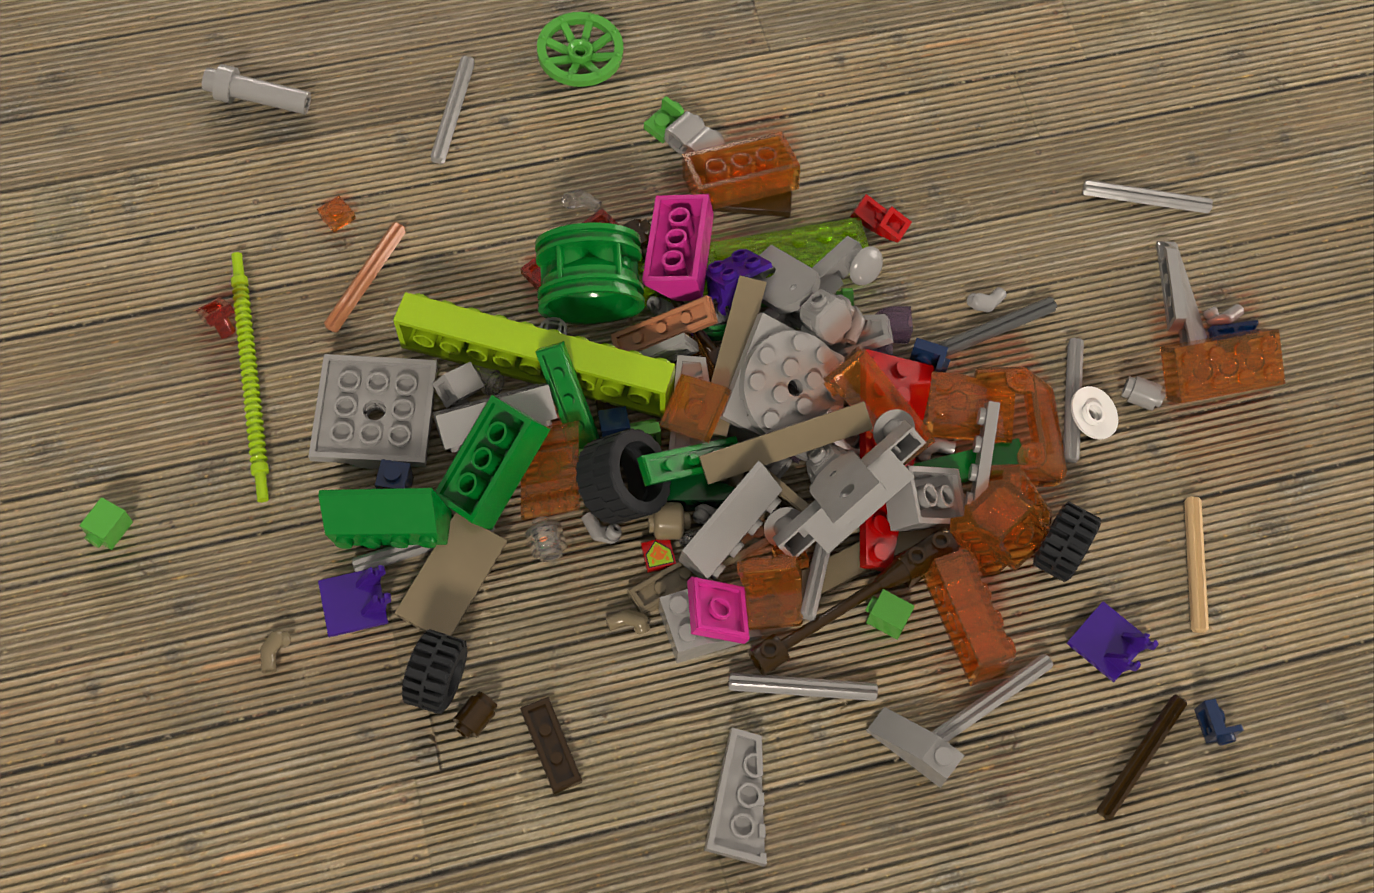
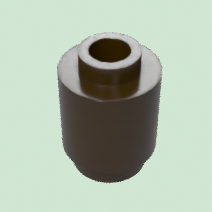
M480 691L475 696L471 695L453 718V721L456 723L454 729L467 739L470 736L477 738L495 716L494 711L498 707L497 704Z

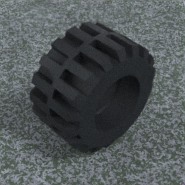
M1069 501L1065 503L1041 542L1033 558V565L1063 582L1071 579L1100 528L1101 518Z
M432 629L427 630L421 636L411 654L402 684V699L404 703L436 714H442L448 708L456 694L467 659V643L465 640Z

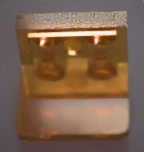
M778 555L771 559L751 557L746 559V561H737V573L745 588L749 630L802 625V571L796 556Z

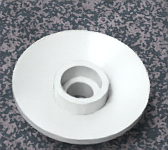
M1092 386L1083 387L1075 392L1071 400V413L1078 428L1093 439L1102 440L1113 435L1118 426V413L1111 398L1102 390Z

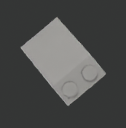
M905 466L913 474L914 478L886 502L887 520L891 531H917L970 524L967 509L964 508L965 498L959 469Z
M734 583V584H732V585H737V586H742V587H744V586H743V583ZM688 589L659 597V612L676 663L742 644L691 634ZM745 591L750 637L747 642L761 638L762 635Z

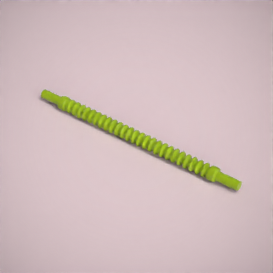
M234 252L231 254L233 267L231 287L233 288V306L235 308L234 314L236 315L235 321L237 322L235 326L237 328L236 334L238 335L237 341L239 342L238 348L240 349L238 354L241 356L239 362L242 363L240 365L242 370L240 374L243 377L241 382L244 384L242 390L245 391L243 393L245 398L243 402L246 405L244 408L246 412L245 418L247 419L246 426L248 427L246 431L250 434L247 437V440L250 441L248 444L250 448L249 455L252 456L249 459L252 463L250 470L251 475L255 476L257 501L263 503L269 500L266 475L269 473V466L266 463L268 457L265 455L267 450L264 448L266 442L263 441L265 439L263 434L265 429L262 426L264 421L261 419L263 413L260 412L262 406L259 405L261 403L259 398L261 393L258 391L260 385L258 384L259 378L257 377L258 371L256 370L258 366L255 363L257 357L255 356L256 350L254 349L255 343L253 342L255 338L252 335L254 333L252 329L253 323L251 322L252 316L250 315L252 311L249 308L251 306L249 302L250 296L248 295L249 289L247 288L249 284L248 277L244 275L242 253Z

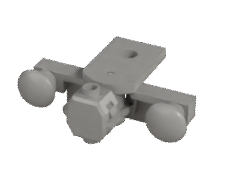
M847 236L811 268L775 246L770 245L759 256L770 261L773 267L752 278L767 282L762 303L769 308L763 313L793 329L799 328L802 332L809 333L825 344L832 346L834 343L843 340L844 334L851 328L852 324L850 300L841 294H834L844 285L841 278L844 279L850 274L854 284L859 286L868 285L880 274L883 266V257L878 248L869 246L862 249L860 242Z
M893 409L883 413L876 420L873 428V437L877 445L862 459L853 449L846 451L844 448L831 444L813 449L809 454L810 460L806 462L811 481L809 492L815 498V501L802 512L792 507H782L773 511L767 517L764 524V534L768 542L779 547L792 561L815 541L829 554L914 478L913 474L903 463L926 442L916 432L915 423L911 415L900 409Z

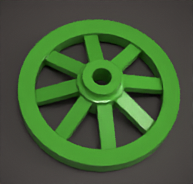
M588 12L567 13L551 20L540 32L537 40L538 61L545 73L557 82L574 87L592 86L607 80L618 70L623 59V40L618 29L602 16ZM585 25L581 39H575L569 26ZM593 27L605 33L592 44L589 42ZM559 30H562L569 45L566 46L551 37ZM612 41L614 52L595 53ZM548 46L565 56L549 58L546 48ZM609 61L601 69H599L592 63ZM572 64L568 72L557 67L559 65ZM583 68L590 72L586 74H577L579 69Z

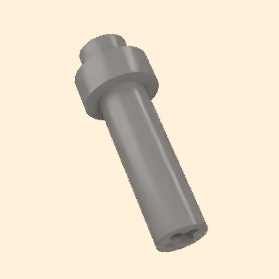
M220 64L217 69L207 67L202 78V89L204 91L212 92L214 100L230 104L237 98L306 115L311 103V92L243 76L240 75L239 68Z

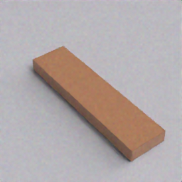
M706 295L610 334L612 344L616 348L640 352L681 333L689 335L717 324L718 320L712 298Z

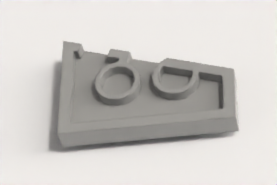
M886 314L863 315L865 325L856 345L846 342L844 338L832 346L826 345L844 357L851 358L859 355V352L864 349L874 350L894 343L889 318Z

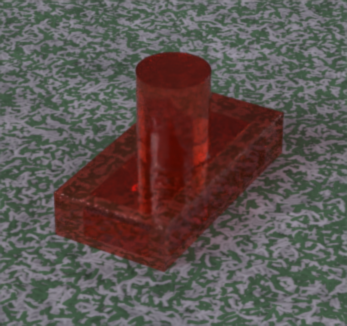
M221 297L195 310L204 323L210 327H215L221 339L229 337L236 332L229 319L231 315L235 314V311L231 304Z

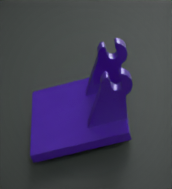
M739 249L734 251L730 257L709 264L705 277L708 296L712 298V302L714 298L716 299L719 313L726 316V306H728L730 311L740 275L752 278L772 268V263L748 249Z
M379 565L378 569L377 567H370L367 570L318 581L328 637L389 624L386 606L391 602V596L389 593H384L383 597L380 583L381 577L386 574L385 566Z
M1104 601L1101 602L1066 643L1112 682H1115L1122 672L1128 670L1137 671L1141 667L1139 661L1136 663L1132 662L1140 651L1145 649L1155 650L1159 645L1157 640L1150 641V634H1143Z

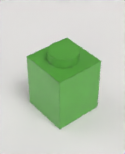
M101 497L79 526L86 534L84 539L97 548L103 545L112 550L133 521L125 510Z
M883 589L879 598L874 595L865 610L870 613L866 623L898 640L915 605Z

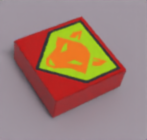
M652 540L641 543L647 573L664 570L676 564L670 540Z

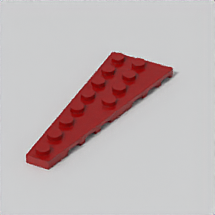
M869 349L859 352V402H865L872 427L874 428L876 420L886 411L900 409L911 415L915 423V430L920 435L934 374V366ZM873 429L859 434L860 459L877 445L873 437ZM916 452L903 463L904 466H914ZM886 503L860 525V568L882 572L893 561L899 531H891L890 524L887 520Z

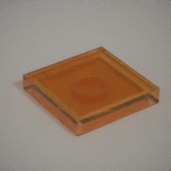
M681 373L659 425L666 430L709 443L731 390L725 386Z

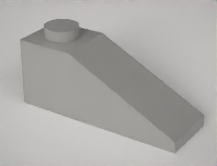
M886 707L882 709L866 730V732L939 788L942 787L965 756L940 736Z

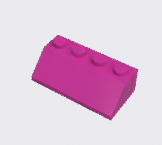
M709 194L659 195L655 198L642 282L643 285L674 301H694L703 297L714 218Z

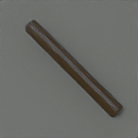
M1176 694L1169 699L1097 808V813L1107 820H1111L1115 816L1187 706L1185 699Z

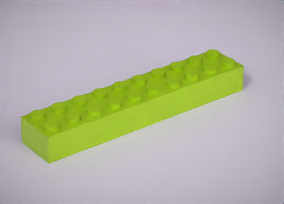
M405 292L393 319L401 348L463 365L471 362L474 368L534 384L540 382L547 384L535 351L538 348L564 341L585 398L600 400L604 403L608 402L615 406H626V409L666 419L674 395L675 364L665 358L655 359L644 356L638 351L618 349L608 343L599 344L591 342L582 336L573 337L565 335L556 329L546 330L535 327L529 322L520 323L509 320L503 315H490L482 313L476 308L469 307L467 309L456 306L450 301L433 300L420 293L411 294Z

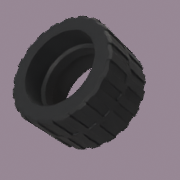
M631 428L595 439L591 443H587L579 454V460L576 465V482L578 483L580 496H582L585 506L591 513L604 523L620 524L653 515L659 512L667 502L671 481L645 486L637 458L643 455L662 452V449L658 442L643 430ZM620 464L622 465L627 477L628 490L625 487L621 477Z

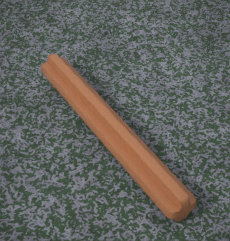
M397 222L392 223L325 320L324 324L328 330L334 333L339 331L405 235L406 231L403 225Z

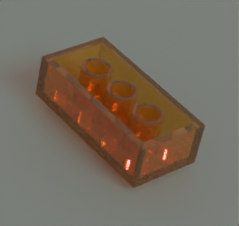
M782 131L682 154L683 179L690 194H709L712 210L799 189L800 164Z
M1261 328L1160 347L1167 401L1186 403L1286 384L1279 329Z
M966 548L935 558L924 578V582L970 686L1002 676L1016 658V647L1010 637L1007 638L1003 629V618L991 603L990 589L986 583H982L978 574V563L974 557L970 556Z

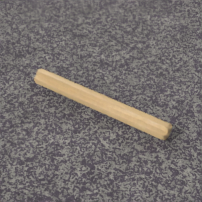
M1191 496L1187 497L1184 501L1190 622L1192 632L1206 633L1209 629L1202 500L1199 497Z

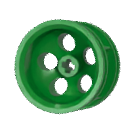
M610 223L570 224L541 234L535 241L536 264L541 268V286L537 291L539 314L546 319L551 317L560 318L566 324L587 325L620 321L640 313L645 307L643 297L644 286L639 281L638 263L642 258L640 235L631 228Z

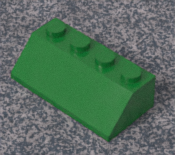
M491 395L435 492L449 508L466 520L492 530L551 429Z
M433 488L319 490L318 497L324 532L336 547L350 549L353 546H365L377 549L380 548V545H391L396 548L420 545L425 548H435L436 545H447L452 512Z

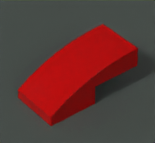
M867 194L862 197L850 215L851 218L865 228L896 243L902 239L912 223L894 207L891 206L889 209H885Z

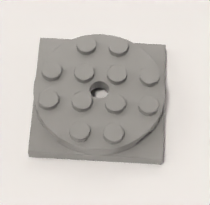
M759 313L755 319L718 418L758 437L823 415L834 405H844L845 386L854 361L831 350L817 337L809 333L796 331L765 313ZM791 380L797 385L795 396L791 395L788 391V384ZM812 450L794 456L807 462L810 460L809 454Z
M324 354L308 456L310 461L348 463L365 469H379L381 459L410 463L411 467H426L429 438L434 416L435 388L432 384L437 379V360ZM374 410H380L384 413L378 420L368 418L369 414Z

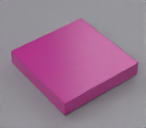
M692 576L687 581L691 634L745 644L750 639L745 588Z

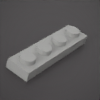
M988 401L978 411L977 424L981 425L980 434L975 436L973 442V452L977 453L975 464H971L968 479L972 481L971 492L966 493L964 508L968 509V516L980 518L984 516L1000 402Z

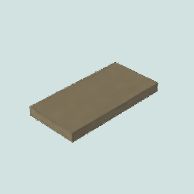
M455 513L450 522L447 545H436L394 614L424 632L432 629L452 636L506 546L507 540L486 528L469 522L458 513Z

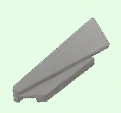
M1157 241L1156 248L1167 329L1169 332H1179L1182 355L1211 356L1212 350L1176 242Z

